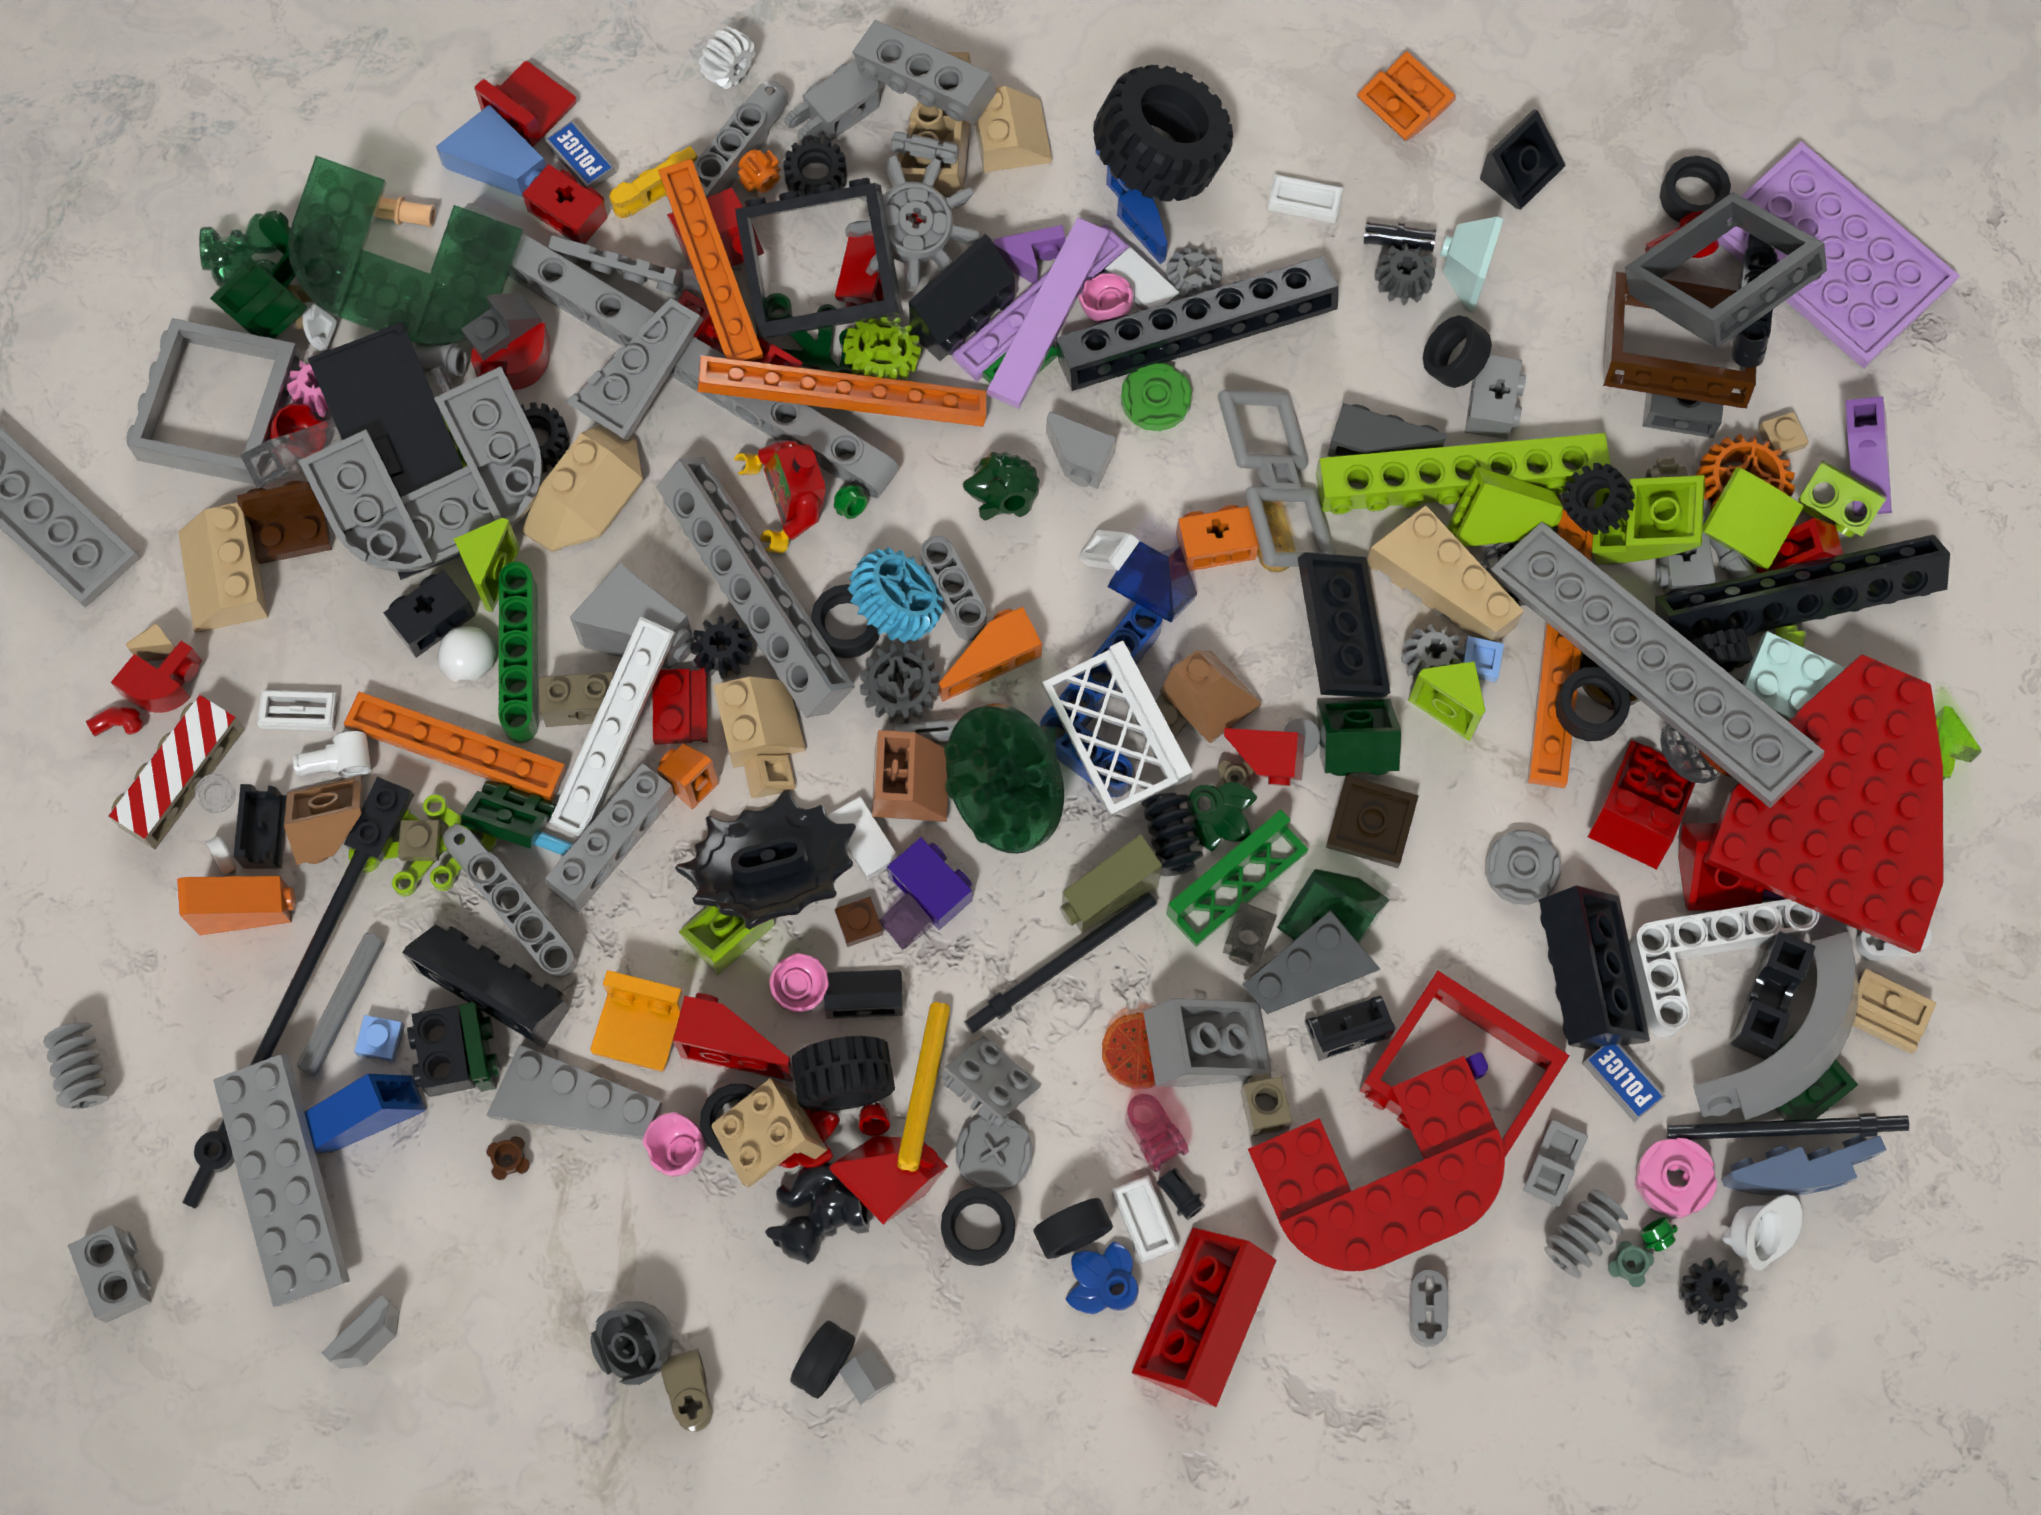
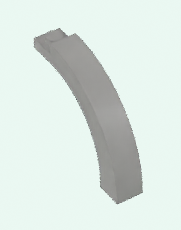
M1848 931L1810 942L1811 945L1816 946L1813 958L1817 968V987L1810 1012L1792 1039L1774 1055L1760 1064L1733 1075L1693 1086L1703 1118L1711 1115L1722 1116L1740 1107L1745 1120L1765 1114L1800 1095L1814 1084L1832 1065L1850 1035L1858 1006V974Z

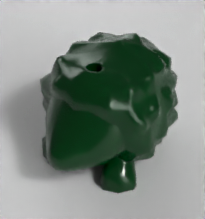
M991 452L987 457L980 460L974 469L975 473L962 483L964 490L972 498L983 504L978 508L979 516L987 521L1001 514L1010 515L1014 513L1017 517H1022L1029 513L1034 500L1039 494L1040 479L1037 476L1036 468L1031 466L1029 461L1021 459L1020 456L1012 455L1008 452L1001 454Z

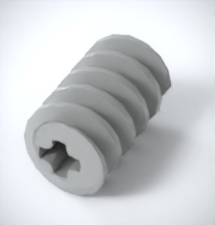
M90 1023L66 1024L52 1030L44 1037V1046L50 1049L47 1052V1060L53 1063L50 1066V1074L56 1078L53 1082V1088L55 1091L60 1092L56 1098V1102L60 1107L83 1109L109 1100V1094L96 1093L97 1089L106 1085V1081L104 1079H93V1075L101 1072L103 1067L100 1064L89 1063V1061L100 1055L98 1050H86L87 1046L96 1041L94 1035H83V1032L93 1026Z
M1595 1189L1588 1193V1201H1581L1578 1204V1213L1571 1212L1567 1216L1568 1224L1561 1223L1557 1226L1556 1232L1558 1235L1552 1234L1547 1237L1546 1244L1548 1247L1544 1248L1548 1256L1558 1267L1577 1279H1580L1582 1274L1576 1265L1580 1263L1590 1268L1592 1262L1587 1253L1591 1252L1601 1256L1603 1251L1597 1242L1600 1240L1607 1245H1611L1613 1239L1607 1231L1611 1229L1621 1234L1623 1228L1618 1220L1619 1218L1628 1220V1215L1612 1198L1602 1191Z

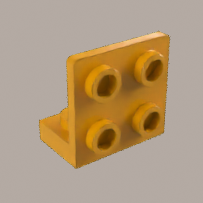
M607 970L602 984L607 992V997L590 1048L591 1053L596 1056L664 1072L672 1049L673 1037L684 1000L682 989Z

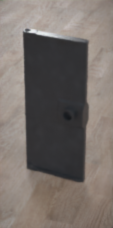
M404 321L396 322L394 325L388 326L381 331L308 358L341 439L344 440L366 429L400 497L464 468L411 343ZM459 553L449 559H446L426 569L413 572L397 573L400 577V580H404L406 578L412 577L414 575H417L439 565L460 558L461 555Z

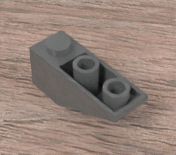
M1343 403L1327 456L1336 457L1438 448L1444 446L1447 434L1441 433L1438 429L1429 425L1418 426L1405 422L1404 419L1396 415L1385 416L1371 412L1363 405Z

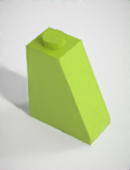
M1476 467L1447 528L1464 547L1517 542L1523 540L1541 522L1551 529L1556 527L1562 518L1563 506L1556 493L1552 490Z

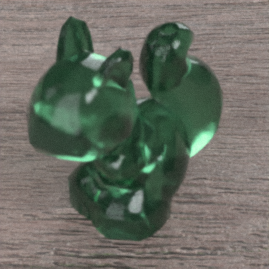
M258 213L252 216L247 224L245 234H242L241 230L235 229L231 231L230 236L221 238L213 227H201L199 235L201 266L203 270L211 271L212 278L218 287L248 259L252 258L255 253L266 255L279 251L259 228V219L264 214ZM267 259L256 260L267 272L275 264V262Z

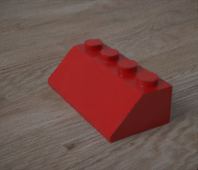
M1193 1227L1134 1365L1132 1374L1189 1400L1217 1407L1277 1259L1248 1240Z

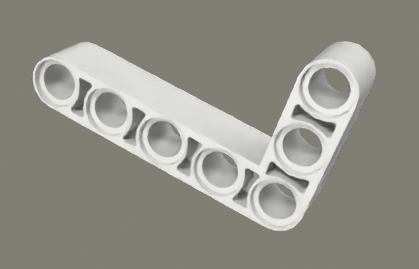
M1789 899L1643 924L1631 938L1629 945L1649 1029L1661 1038H1669L1674 1036L1688 1022L1690 1011L1677 960L1767 945L1779 931L1797 939L1803 938L1817 924L1819 912ZM1790 912L1800 914L1803 917L1804 925L1795 924L1790 917ZM1753 918L1763 920L1768 927V932L1758 930L1753 923ZM1716 924L1726 926L1731 932V938L1721 936L1716 930ZM1685 930L1689 932L1694 938V944H1687L1682 941L1679 931ZM1642 937H1650L1655 940L1658 950L1647 949L1642 943ZM1651 973L1661 974L1667 981V987L1657 986L1651 979ZM1667 1009L1671 1011L1676 1017V1024L1666 1023L1660 1015V1010Z

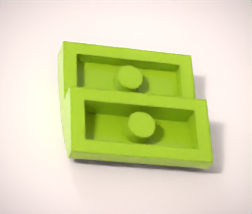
M1736 467L1704 523L1702 532L1723 547L1736 551L1759 568L1768 570L1804 506L1766 481L1742 468Z

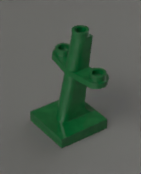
M276 210L266 212L259 219V228L282 253V256L268 272L252 258L248 259L216 289L210 299L250 334L275 339L299 318L307 308L305 304L286 289L300 270L329 289L337 288L344 279L343 268L338 262L326 260L315 253L335 228V219L330 213L318 211L302 232L296 236L288 225L289 221L283 213Z

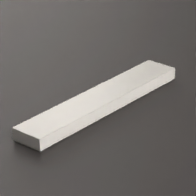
M639 618L549 823L580 837L593 822L677 632L647 618Z

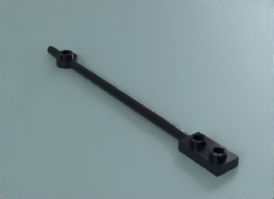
M380 777L376 778L362 807V814L344 843L348 849L355 851L250 1065L271 1058L369 857L382 862L401 820L415 795L411 790ZM224 1119L217 1131L205 1133L195 1144L194 1157L200 1167L182 1201L183 1204L197 1209L214 1172L225 1171L235 1162ZM218 1144L219 1151L217 1155L209 1157L208 1149L210 1146Z

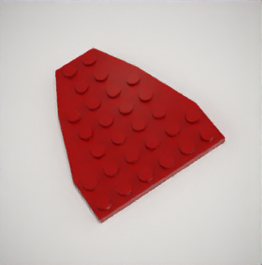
M1862 654L1825 685L1813 698L1800 707L1788 721L1824 750L1823 758L1771 808L1742 784L1738 783L1727 796L1704 863L1915 954L1921 951L1944 883L1943 763L1932 687L1930 683Z

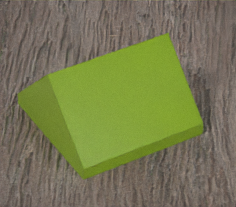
M500 518L454 538V542L486 611L492 613L499 600L500 571L508 563L515 562L520 551L511 524L505 518Z
M1475 661L1422 669L1418 674L1408 701L1468 741L1474 736L1486 711Z
M707 906L684 926L679 933L710 968L719 975L775 926L774 919H771L749 930L745 928L743 919L722 915L719 912V908Z

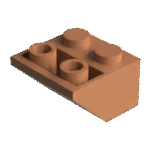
M878 730L874 754L872 817L946 822L949 750L916 732Z

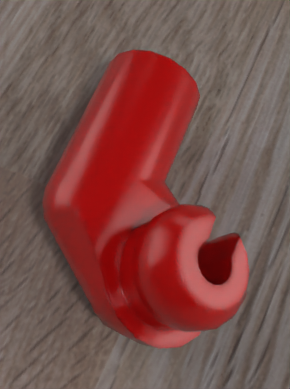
M120 706L110 707L86 720V724L95 737L114 726H122L128 735H132L144 727V722L139 718L140 713L135 708Z

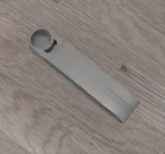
M772 80L760 84L747 102L741 104L695 161L694 166L706 198L730 188L739 176L737 172L740 170L738 167L740 159L751 150L757 149L759 151L766 142L768 130L784 111L788 102V91L784 86ZM767 88H773L771 94L765 92ZM750 123H756V124H757V125H754V126H747V124H750ZM731 148H736V149H737L736 151H733V152H728V151H727L728 149H731ZM709 174H718L715 177H706Z
M456 823L447 829L443 835V841L448 852L539 966L555 977H565L571 974L577 964V955L574 949L504 863L490 853L470 830ZM465 838L464 843L460 844V841ZM484 862H493L495 865L493 876L487 880H480L477 876L478 867ZM508 891H517L519 894L518 904L512 909H503L501 906L502 896ZM531 920H541L543 924L542 933L535 939H528L524 931L527 923ZM556 949H564L567 953L566 963L560 968H551L548 963L550 953Z

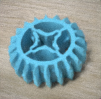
M889 547L884 551L877 548L857 563V567L849 577L851 584L848 590L853 594L850 602L859 607L857 614L865 616L868 620L867 625H874L877 628L878 635L884 632L887 633L891 641L898 638L903 643L908 640L915 642L936 626L943 613L941 608L943 604L942 597L938 595L937 587L933 583L931 576L924 570L925 565L919 566L915 562L914 556L910 558L905 557L902 550L895 553Z

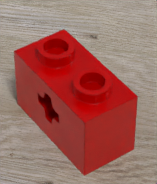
M550 164L544 168L522 193L529 213L571 241L586 244L608 218L604 204L605 200L598 191L591 187L588 189L577 183V180L564 169L559 171Z

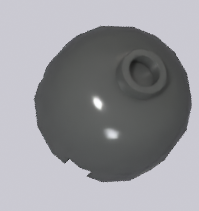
M625 1301L614 1306L598 1317L596 1320V1330L591 1333L590 1343L593 1356L601 1370L607 1375L613 1372L617 1377L622 1378L619 1382L625 1385H640L660 1372L671 1356L674 1338L671 1325L659 1309L646 1302Z

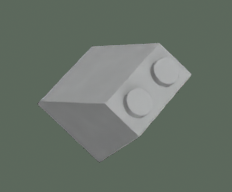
M620 563L570 616L579 643L583 647L619 657L623 656L640 617L647 618L677 632L662 667L671 669L677 661L683 662L690 655V646L694 643L687 615Z

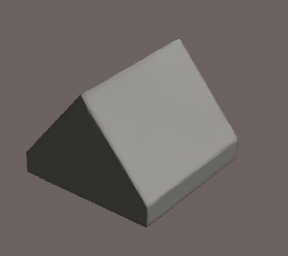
M872 1348L854 1356L839 1370V1373L860 1405L894 1383Z

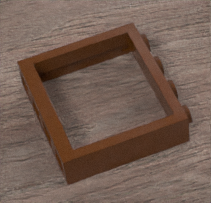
M1616 271L1608 295L1603 386L1747 409L1756 385V367L1746 368L1740 366L1739 371L1623 352L1625 305L1652 308L1629 294L1626 273ZM1663 279L1711 309L1737 292V290ZM1623 370L1624 373L1623 375L1615 374V371ZM1733 388L1740 389V393L1732 392Z

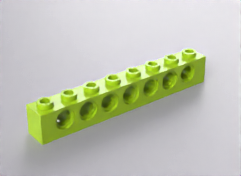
M1597 433L1319 458L1316 480L1322 511L1340 515L1349 513L1353 509L1367 508L1369 511H1381L1388 506L1403 505L1405 508H1416L1424 503L1439 502L1441 505L1457 503L1460 501L1470 479H1461L1456 473L1464 472L1472 477L1476 467L1489 471L1500 469L1508 477L1552 490L1556 495L1567 491L1564 487L1567 481L1570 483L1575 482V479L1572 477L1575 472L1580 476L1584 473L1582 467L1588 465L1593 470V463H1600L1604 467L1605 463L1611 465L1606 434ZM1563 463H1571L1578 470L1567 469ZM1527 466H1536L1542 473H1533ZM1420 476H1431L1436 482L1427 483ZM1385 479H1395L1400 485L1391 486L1385 482ZM1353 481L1359 482L1364 488L1354 489L1349 483Z

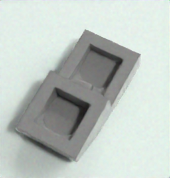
M1553 1119L1550 1120L1522 1191L1560 1207L1588 1135Z

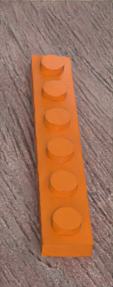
M692 158L658 169L725 358L751 362L762 359L763 353Z
M358 691L343 723L348 730L364 732L370 738L497 783L503 782L512 785L514 789L528 794L535 793L543 796L545 800L550 802L553 801L567 769L565 764L360 691Z

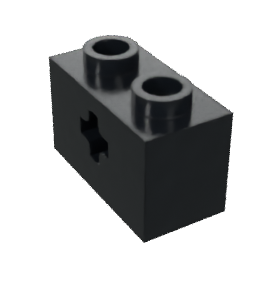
M442 570L437 575L433 574L426 577L419 584V588L407 596L398 597L390 604L388 610L383 612L392 629L416 658L441 641L450 630L460 627L476 615L470 601L445 570ZM429 609L431 612L427 614L424 610Z

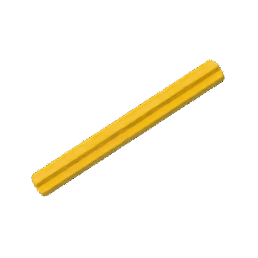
M935 1001L929 1007L897 1165L901 1170L913 1172L919 1167L950 1015V1006L947 1003Z

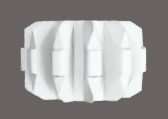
M729 26L723 30H717L715 36L712 39L709 38L707 46L702 49L703 55L698 62L701 65L700 72L707 80L725 89L732 85L736 86L742 77H746L747 70L752 67L751 61L756 54L754 43L748 36Z

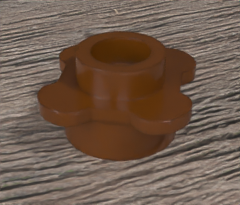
M514 1136L510 1140H503L498 1143L493 1142L488 1146L486 1153L493 1164L491 1173L495 1179L504 1180L507 1175L516 1172L524 1174L529 1170L530 1162L524 1156L523 1148L525 1147V1142L522 1138ZM511 1155V1161L506 1162L505 1156Z

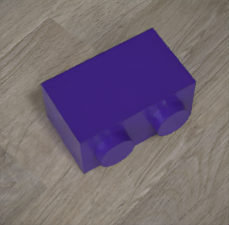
M920 837L887 866L888 878L940 930L972 902V890L970 888L973 884L960 869L954 872L944 862L947 860V857L935 843L932 842L928 845Z

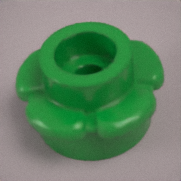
M851 485L839 489L834 497V509L838 515H844L847 519L859 516L865 510L868 502L863 488Z
M1661 1217L1647 1224L1639 1234L1644 1240L1643 1245L1646 1249L1654 1248L1656 1252L1668 1248L1676 1241L1673 1233L1677 1232L1678 1227L1677 1225H1671L1667 1217Z

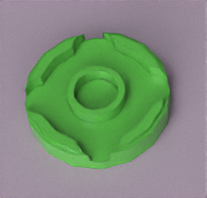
M1156 363L1137 369L1138 371L1133 372L1125 379L1122 384L1121 393L1123 411L1133 424L1145 430L1163 431L1173 428L1184 420L1190 410L1192 390L1188 379L1167 363Z

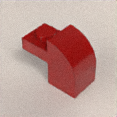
M539 323L509 343L508 349H501L484 361L472 349L471 363L476 376L479 377L502 367L512 390L524 389L536 383L545 373L549 363L550 337L545 323Z
M181 640L158 669L136 654H133L110 683L121 696L145 711L154 713L169 712L179 708L191 698L182 686L185 682L191 681L196 676L202 660L191 646Z

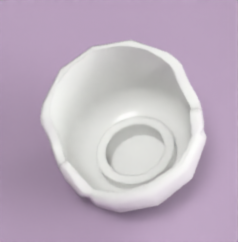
M473 626L456 627L450 630L441 640L437 654L440 671L454 682L459 680L477 681L492 669L496 650L493 639L483 629Z

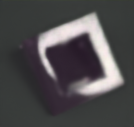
M909 893L905 894L879 920L883 928L902 950L906 949L932 928L931 918Z

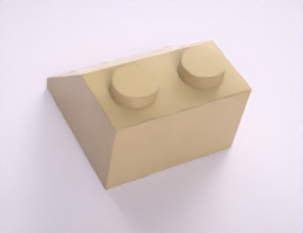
M1008 86L995 87L997 93L975 123L984 173L1052 163L1040 99Z
M749 676L713 685L733 768L744 766L753 756L759 754L790 755L806 751L793 697L781 680Z

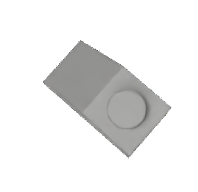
M1049 412L1046 434L1064 475L1079 486H1091L1098 489L1115 453L1116 438Z

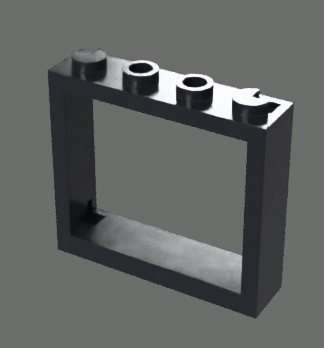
M870 178L849 181V188L838 190L835 189L834 184L815 187L814 194L801 196L800 191L779 194V201L766 203L765 198L749 199L744 201L745 207L735 209L758 338L766 339L903 314L882 188L877 183H870ZM866 197L884 300L769 321L751 219Z

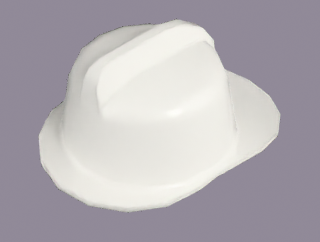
M1785 1194L1764 1206H1745L1738 1210L1731 1227L1722 1234V1241L1732 1246L1733 1251L1738 1256L1747 1259L1754 1270L1761 1271L1771 1262L1785 1254L1796 1242L1803 1220L1801 1204L1795 1196Z

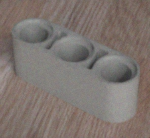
M943 536L929 537L921 546V566L925 565L924 570L931 576L933 583L936 585L938 595L943 600L941 607L955 633L964 640H975L986 626L985 605L951 542ZM933 554H942L946 559L941 562H933L929 557ZM949 584H958L962 589L959 592L951 593L946 591L945 587ZM967 614H973L979 618L975 623L971 624L961 620Z

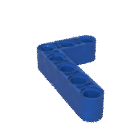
M1151 601L1137 603L1091 658L1108 651L1110 646L1124 641L1125 645L1132 650L1130 654L1137 665L1160 636L1163 618L1161 609ZM1145 618L1151 620L1154 625L1149 628H1143L1136 622L1139 619ZM1103 663L1090 670L1087 681L1108 688L1112 675L1106 664ZM1085 672L1075 678L1083 680ZM1102 672L1107 674L1110 679L1107 682L1101 683L1095 681L1091 676ZM1114 682L1112 690L1116 691L1118 686ZM1070 683L1059 696V699L1069 703L1076 700L1081 686ZM1084 688L1081 700L1086 702L1088 705L1087 709L1099 712L1106 694ZM1051 706L1040 721L1039 742L1041 747L1094 786L1082 761L1076 755V750L1066 731L1065 735L1059 738H1053L1046 733L1047 730L1053 727H1059L1065 731L1053 706ZM1064 708L1070 719L1072 710ZM1077 712L1073 722L1076 732L1092 737L1093 733L1086 726L1093 717ZM1081 741L1085 749H1088L1090 743ZM1094 745L1092 751L1095 756L1091 759L1093 765L1110 770L1115 752ZM1119 753L1114 770H1118L1123 775L1132 778L1133 767L1131 762ZM1099 774L1103 784L1105 785L1107 777ZM1110 780L1107 791L1110 797L1117 798L1126 794L1131 784Z

